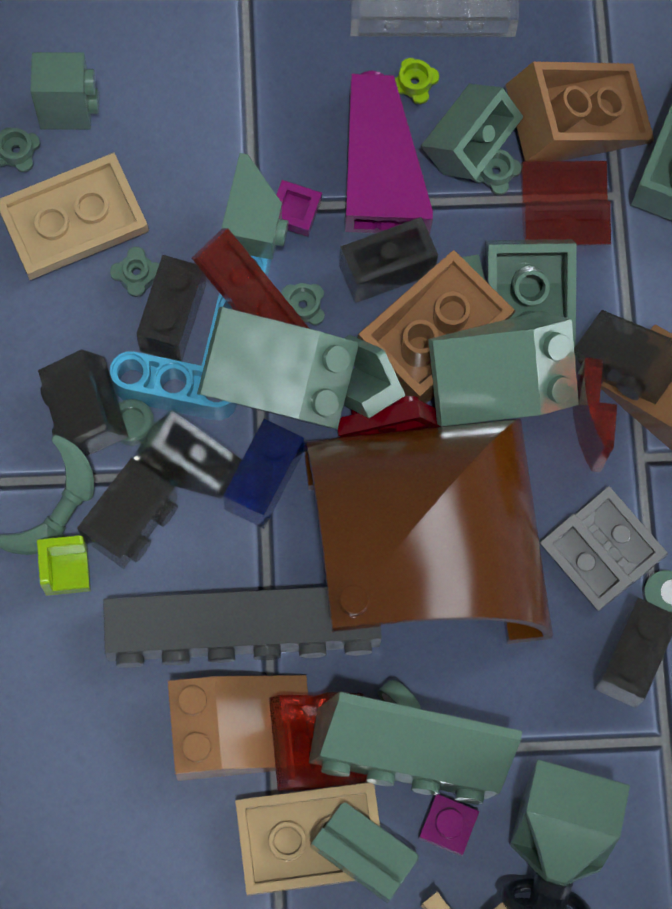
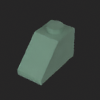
M239 153L220 232L221 250L273 260L276 245L284 246L289 221L282 219V202L250 156Z

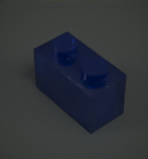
M263 419L223 495L224 509L264 529L304 453V437Z

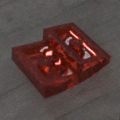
M541 161L521 163L524 240L572 239L577 245L611 244V201H608L607 161Z
M585 357L577 375L579 405L573 406V417L579 445L591 471L601 472L614 448L618 404L600 402L603 359Z
M326 692L317 696L277 695L269 698L278 791L324 789L369 783L366 781L367 775L350 771L348 777L333 776L321 772L322 765L309 763L318 708L339 692ZM348 693L364 697L363 693Z

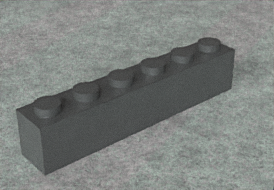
M327 587L103 599L105 655L108 661H116V666L121 668L143 666L144 660L162 659V664L183 665L190 662L189 657L208 656V662L226 663L235 661V655L253 654L255 660H275L281 658V652L298 651L299 657L318 658L326 656V650L345 649V655L359 656L372 653L373 647H380L382 639L381 627L332 632Z

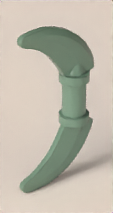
M53 435L51 438L54 445L60 451L65 464L66 481L62 498L51 515L47 516L43 523L21 533L0 534L1 549L21 555L38 554L37 540L65 537L63 534L66 529L65 525L77 506H81L83 501L92 499L94 478L91 466L83 452L66 438L59 435Z

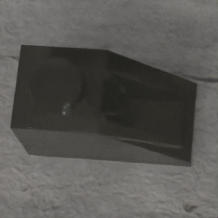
M173 410L152 425L132 458L134 462L167 485L220 499L225 496L244 463L241 458Z

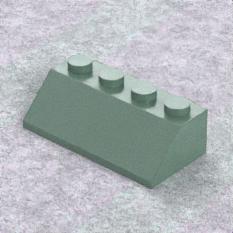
M339 692L318 708L309 763L322 765L321 772L328 775L348 777L351 771L367 775L366 781L372 784L394 786L395 781L412 784L411 790L416 793L439 795V790L456 793L457 801L468 804H483L484 799L486 800L500 794L520 744L522 731Z

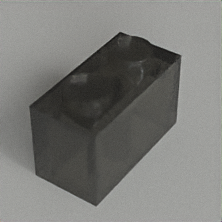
M422 217L340 246L339 267L354 302L357 303L420 280L437 265L438 253Z
M162 255L136 334L140 352L182 362L206 288L205 266Z
M601 310L574 348L575 355L581 366V373L587 379L596 384L605 382L617 387L623 395L632 400L642 398L656 404L672 382V338L607 311Z
M81 349L38 370L42 383L40 388L41 396L44 403L49 407L54 424L52 428L53 435H59L74 443L83 452L85 457L129 437L104 356Z
M131 457L77 527L79 535L84 537L86 543L125 569L131 560L136 563L146 553L151 544V540L148 537L159 524L164 527L174 516L178 505L175 503L177 500L176 489Z
M637 598L626 615L594 689L637 708L645 700L672 638V613Z

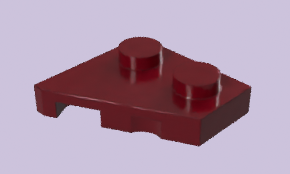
M405 396L394 402L392 406L386 407L370 418L351 410L352 415L340 418L338 436L348 437L444 426L437 424L436 408L418 400V397Z

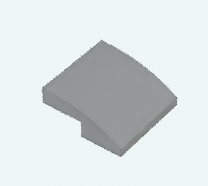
M610 486L576 515H571L540 542L598 611L608 605L668 555L667 551Z

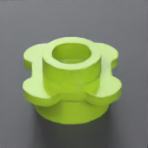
M414 58L404 59L401 63L399 75L395 78L399 94L403 93L411 97L416 104L426 103L429 99L428 92L430 88L439 81L438 71L435 68H431L423 60ZM413 78H416L419 80V82L417 84H413L411 80Z

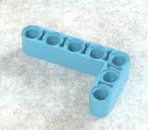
M229 251L202 366L127 351L114 358L110 366V376L115 393L122 400H140L153 408L210 420L229 418L234 413L237 404L226 401L212 402L206 396L197 394L219 307L229 309L241 308L249 314L259 316L272 260ZM242 269H251L257 275L253 279L242 280L236 276V273ZM130 370H136L142 374L141 379L133 384H126L120 380L121 376ZM172 379L181 380L186 384L177 393H169L163 389L164 384Z

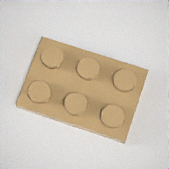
M115 153L0 198V215L29 280L149 232L148 224Z
M362 783L235 800L247 896L355 882L353 878L311 849V843L320 830L325 828L342 803L349 804L380 827L374 784Z

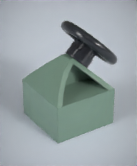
M537 760L521 795L510 844L536 871L535 879L521 878L507 882L501 889V900L507 909H566L568 905L572 909H591L580 896L571 891L573 882L600 872L621 836L630 785ZM518 893H531L529 898H518L515 896Z

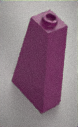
M378 71L351 74L345 232L430 236L433 210L394 75H384Z

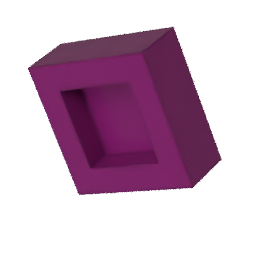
M282 180L276 194L282 202V219L289 221V231L308 237L322 201V192Z
M435 795L419 839L462 857L480 811L441 795Z

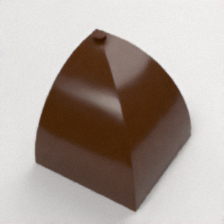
M521 419L304 441L303 449L308 490H315L332 632L381 627L384 624L404 622L494 620L504 621L507 644L552 639L553 632Z

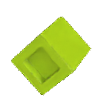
M83 536L37 540L40 585L46 596L91 592L88 548Z

